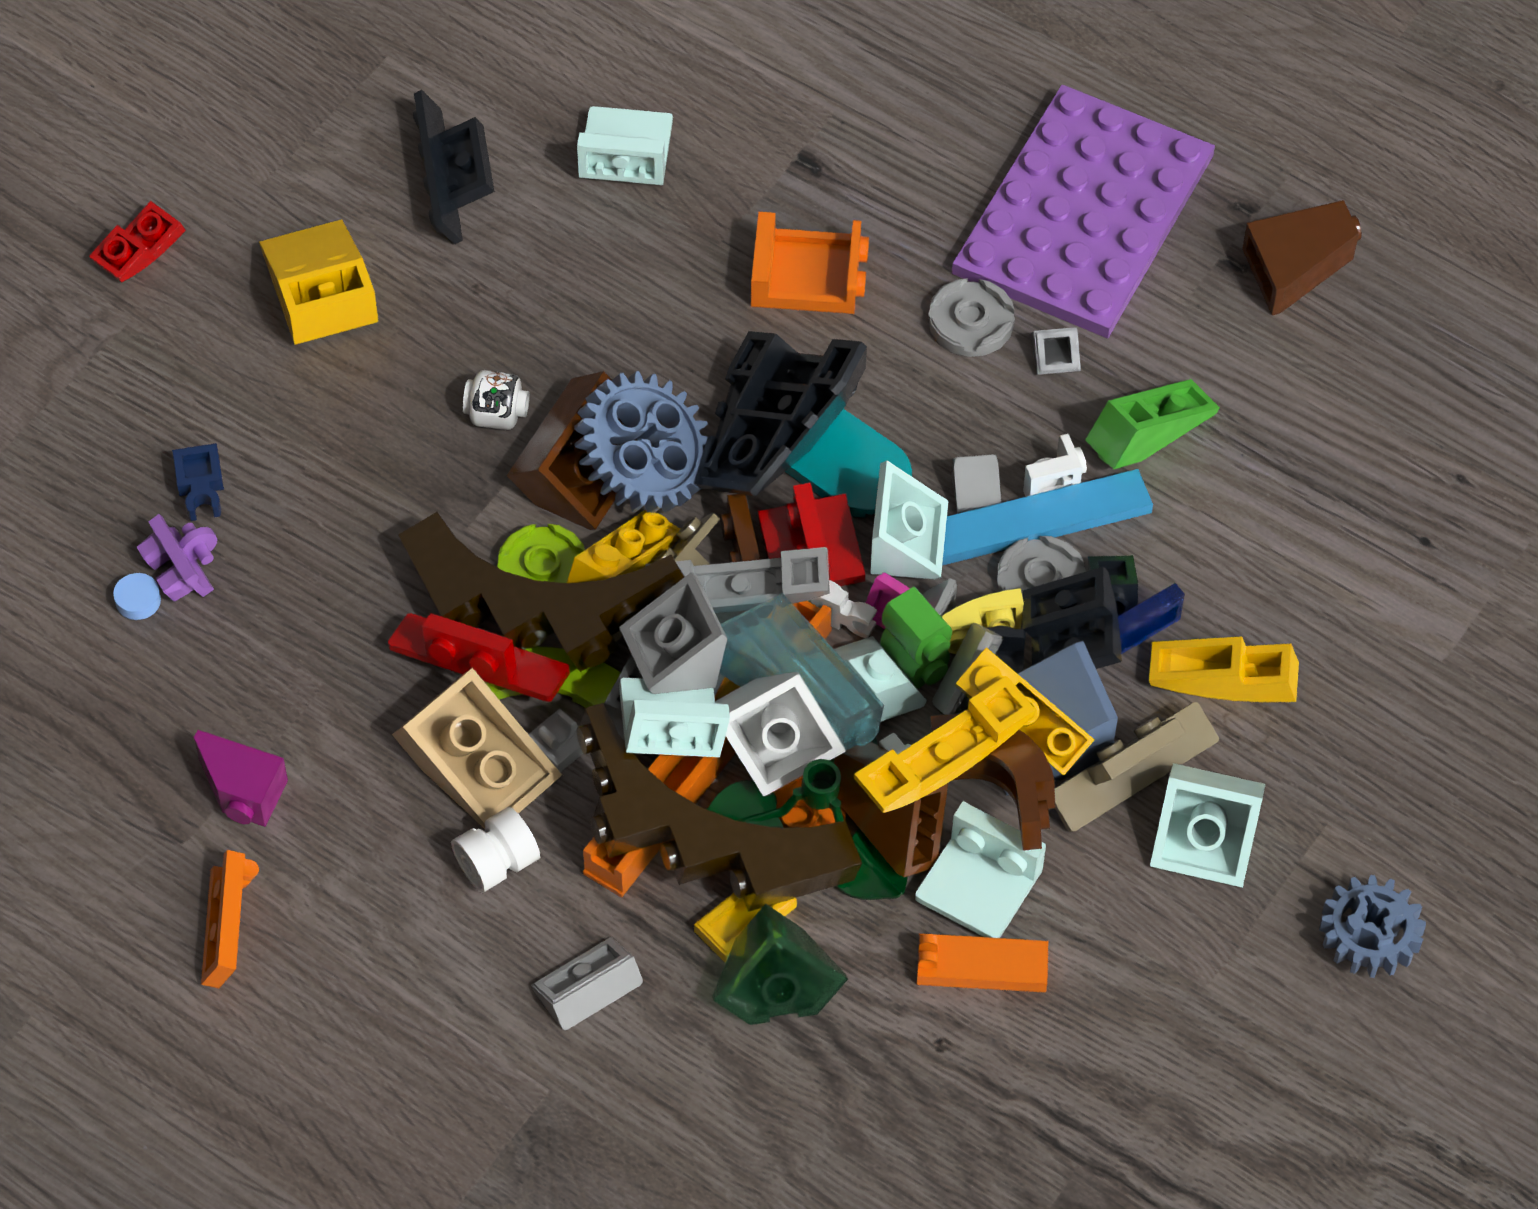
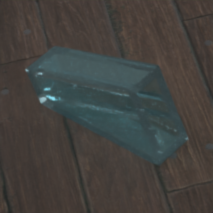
M783 593L721 623L727 636V642L720 674L742 687L756 678L798 671L846 751L856 745L864 746L876 737L879 732L884 704Z

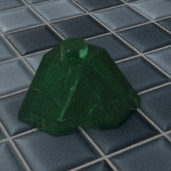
M765 904L736 937L712 998L713 1001L749 1025L770 1022L769 1017L797 1013L798 1018L818 1015L845 984L848 977L803 928Z

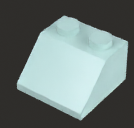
M1173 763L1150 867L1243 888L1265 784Z

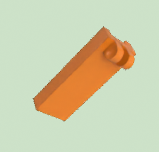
M226 850L223 858V868L213 866L210 870L201 985L220 988L236 970L242 889L246 888L259 872L257 863L253 860L245 859L244 853Z
M919 933L917 985L1046 992L1048 941Z

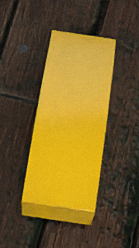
M1242 636L1152 642L1149 683L1154 687L1206 698L1246 702H1296L1299 661L1291 643L1246 646Z

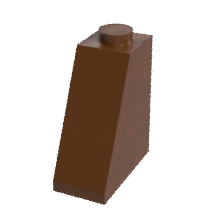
M1344 200L1248 222L1242 250L1271 315L1283 312L1353 260L1357 241L1362 236L1361 226L1358 218L1355 215L1351 216Z
M870 741L845 747L846 752L834 758V764L841 773L838 794L841 807L898 875L907 877L931 869L939 856L949 783L908 805L883 813L854 779V774L889 751Z

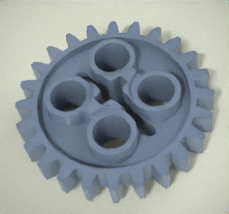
M639 371L633 373L629 378L624 373H620L612 381L607 379L585 398L587 403L578 410V414L583 419L574 426V430L585 436L575 443V447L587 450L588 455L579 462L580 465L593 466L594 471L588 477L589 481L601 478L604 484L600 493L605 495L611 490L616 492L615 504L617 506L629 499L632 512L638 511L645 505L647 512L655 513L662 508L666 513L677 505H683L701 489L694 483L703 456V449L708 439L707 436L700 434V430L707 426L708 423L702 420L695 421L693 415L698 411V405L687 408L683 404L687 393L683 391L677 396L673 395L672 381L669 380L662 387H659L656 374H652L643 381ZM618 418L621 419V421L624 423V425H622V424L620 423V421L618 420ZM625 460H627L631 468L625 463Z

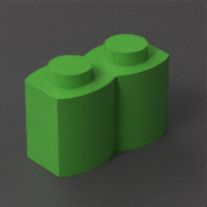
M912 587L888 602L882 614V623L886 628L881 636L880 645L916 688H920L925 684H935L946 674L950 659L948 649L950 647L952 629L916 587Z

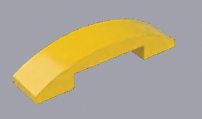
M1005 676L969 699L967 710L899 754L893 749L856 772L854 779L883 813L898 809L939 789L980 762L1033 717L1036 709L1012 681Z

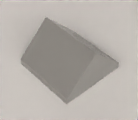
M691 572L619 627L648 690L653 694L716 688L727 636L697 576Z

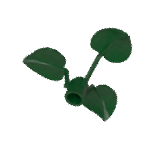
M837 707L825 714L844 747L865 741L878 745L876 736L870 726L855 730ZM834 758L830 761L817 759L805 767L801 787L794 788L792 796L780 808H777V798L774 792L763 796L754 781L744 780L725 787L717 794L707 810L740 822L783 828L779 818L787 815L799 800H803L809 807L814 809L830 808L833 812L835 823L844 821L841 801L838 799L841 773L834 764ZM859 828L852 839L862 865L854 881L840 884L836 887L842 893L861 900L899 898L905 892L908 876L902 877L898 875Z

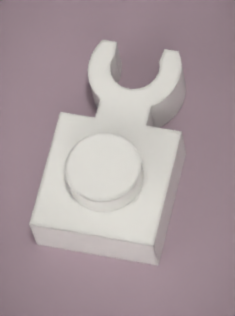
M829 580L830 594L807 600L819 608L823 605L830 607L831 626L838 630L843 624L854 634L868 638L876 626V622L872 619L877 613V609L863 602L849 600V592L844 591L831 580Z

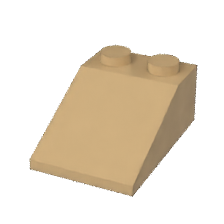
M473 668L457 678L392 734L419 768L484 829L485 821L507 807H511L517 813H520L562 776L560 771Z

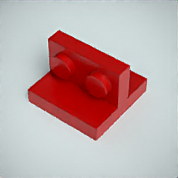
M811 482L794 485L792 503H787L786 506L758 511V520L767 559L781 558V551L827 547L829 580L835 582L840 587L865 582L866 574L846 493L814 499Z

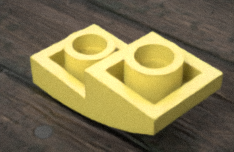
M1021 588L996 592L973 599L941 616L952 629L949 653H957L973 623H978L986 628L1008 626L1013 629H1020L1024 605Z

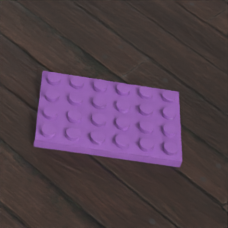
M1061 85L954 260L952 274L963 279L968 278L970 282L979 283V279L990 281L1002 288L1009 298L1108 339L1214 155L1215 145Z

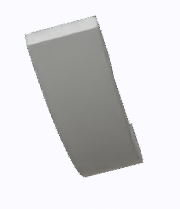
M827 547L781 551V558L694 566L691 560L676 561L685 576L691 572L697 576L715 613L778 607L830 594Z

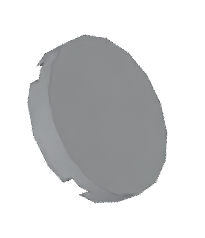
M968 278L957 279L942 286L932 297L928 313L930 333L940 346L954 354L974 357L988 355L1000 349L1010 339L1015 323L1014 306L1012 300L1002 288L990 281L979 279V283L967 282Z
M1040 536L1039 539L1028 541V538L1016 541L1004 551L998 563L997 589L1001 592L1021 588L1023 597V590L1086 572L1084 561L1078 551L1069 543L1052 536Z

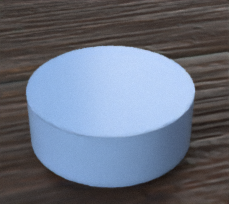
M129 574L120 579L114 588L113 595L116 608L122 616L128 619L141 620L148 618L160 606L161 595L159 586L155 579L147 574Z

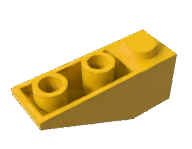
M644 510L574 557L567 583L605 580L646 567V564H651L663 550L668 547L672 548L679 539L677 533L681 528L670 523L665 516L659 513H651Z
M986 647L955 683V687L971 699L1007 676L1036 709L1035 715L1019 730L1028 735L1040 747L1049 764L1064 776L1095 739Z

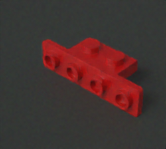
M408 613L388 640L389 650L460 674H464L473 668L485 682L545 702H551L570 674L568 664L514 647L512 639L432 613L427 618Z

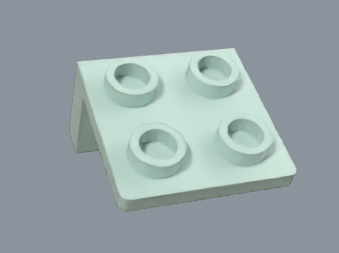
M590 107L585 133L579 132L577 143L579 178L663 185L673 123L672 114Z
M621 678L619 692L626 753L720 757L730 714L728 704L715 703L713 688L653 694L648 690L643 679Z
M963 801L953 816L951 839L916 891L915 900L983 937L1000 938L1042 873L1046 844L1042 842V849L1023 851L1020 830Z

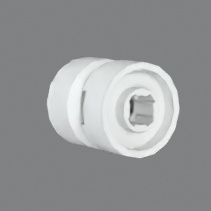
M507 807L485 821V831L473 828L451 841L454 855L461 869L472 885L481 893L486 892L507 878V869L517 873L540 859V851L533 834L521 816L511 807Z

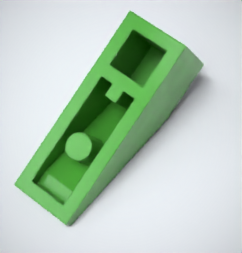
M1192 379L1109 400L1085 441L1097 452L1099 458L1104 463L1110 465L1113 469L1142 462L1214 416L1220 407Z

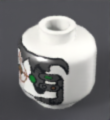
M482 370L476 374L474 380H467L463 397V413L469 414L473 425L511 430L516 425L518 416H527L529 391L522 390L521 381L517 375Z

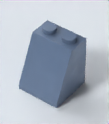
M1081 641L1018 673L1019 676L1095 739L1064 776L1051 766L1054 781L1076 775L1099 761L1096 753L1112 744L1115 738L1117 714L1084 642Z

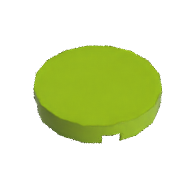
M536 524L528 525L512 533L500 547L497 567L505 572L536 581L567 583L574 557L583 552L585 548L573 532L560 525L548 524V527L537 528Z

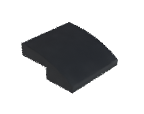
M1104 567L1023 590V630L1032 637V666L1081 641L1084 642L1096 669L1122 662L1116 603L1110 577Z

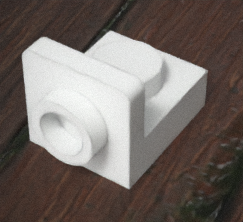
M1068 433L1059 435L1057 458H1042L1033 464L1026 465L1023 488L1026 497L1081 483V475L1086 473L1087 470L1086 460L1080 447L1074 448Z

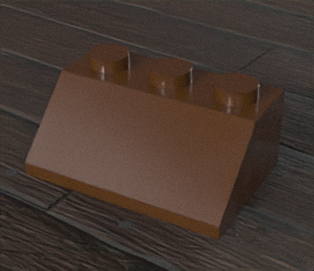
M604 371L575 377L570 380L507 474V477L535 506L589 530L597 529L614 503L616 492L611 490L607 494L602 495L600 492L604 482L601 478L589 481L588 477L594 471L592 465H580L579 461L588 454L587 450L575 447V443L585 435L574 430V426L583 419L578 414V410L587 403L585 398L607 379L612 381ZM618 418V420L620 421V423H621L622 425H624V423L621 421V419ZM625 460V463L631 468L630 464Z

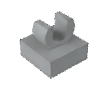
M558 709L528 734L560 773L583 754L577 739L576 730L579 726L561 709Z

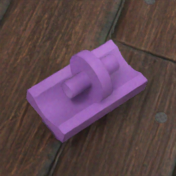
M160 514L148 521L154 532L141 542L137 549L147 564L154 570L168 560H172L174 565L156 578L163 592L175 602L193 590L202 597L213 591L214 588L196 560L199 559L203 565L213 561L214 557L211 551L217 544V537L213 530L209 527L196 529L193 523H187L182 527V532L185 535L182 537L175 527L167 525Z

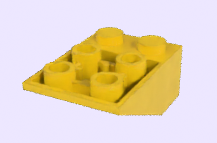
M342 219L259 241L294 345L378 322L373 285L363 258Z

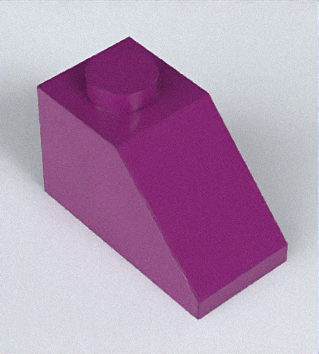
M197 730L194 740L198 758L222 813H225L230 819L240 824H250L252 822L266 827L288 782L284 758Z

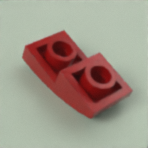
M150 201L125 230L116 225L89 257L120 282H124L160 257L186 230L181 222Z

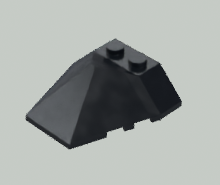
M748 331L728 368L725 380L731 384L726 402H718L715 414L720 418L716 436H709L694 484L701 489L757 496L806 455L844 409L849 399L855 393L858 382L866 369L867 346L861 341L832 339L824 355L798 353L775 333Z

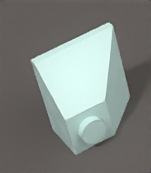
M873 636L805 658L803 662L804 666L855 730L924 707L927 701Z

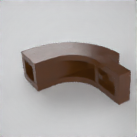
M959 714L930 716L931 732ZM1018 730L988 756L953 780L980 779L994 783L1004 789L1012 797L1017 808L1023 851L1042 849L1041 830L1050 829L1048 809L1055 808L1054 776L1049 761L1040 747L1028 735Z

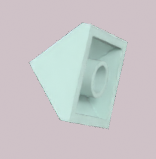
M887 460L880 463L872 537L871 574L881 575L885 572L890 576L935 580L941 577L948 500Z

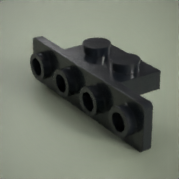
M423 90L414 93L416 110L413 111V118L420 131L421 143L418 144V150L425 163L427 175L423 178V182L431 200L432 209L429 210V219L437 233H443L454 244L463 241L458 208L495 192L484 126L474 117L445 131L441 108Z

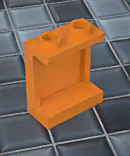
M758 212L751 279V307L855 314L856 297L865 296L866 271H858L859 262L867 263L869 237L861 236L862 221L853 220L852 233L850 234L776 229V213Z

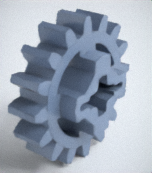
M1370 875L1367 885H1361L1360 881L1353 877L1350 879L1348 891L1338 885L1334 889L1332 899H1326L1322 911L1324 916H1322L1319 925V931L1326 933L1323 941L1324 949L1336 947L1337 950L1333 961L1340 963L1348 959L1351 961L1350 972L1353 974L1359 970L1360 966L1367 967L1370 978H1375L1378 967H1383L1390 976L1394 975L1397 962L1408 967L1413 953H1419L1423 942L1421 936H1423L1426 927V921L1418 919L1422 906L1421 904H1408L1411 894L1409 889L1403 890L1399 894L1393 891L1395 880L1389 879L1385 886H1379L1375 875ZM1351 908L1352 914L1347 916L1346 922L1342 923V915L1347 909ZM1403 929L1402 939L1394 945V937L1398 935L1399 930Z

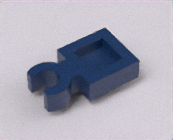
M217 443L172 450L179 496L187 495L185 505L189 519L191 521L197 520L196 508L202 504L212 506L214 517H220L221 504L216 491L224 490Z

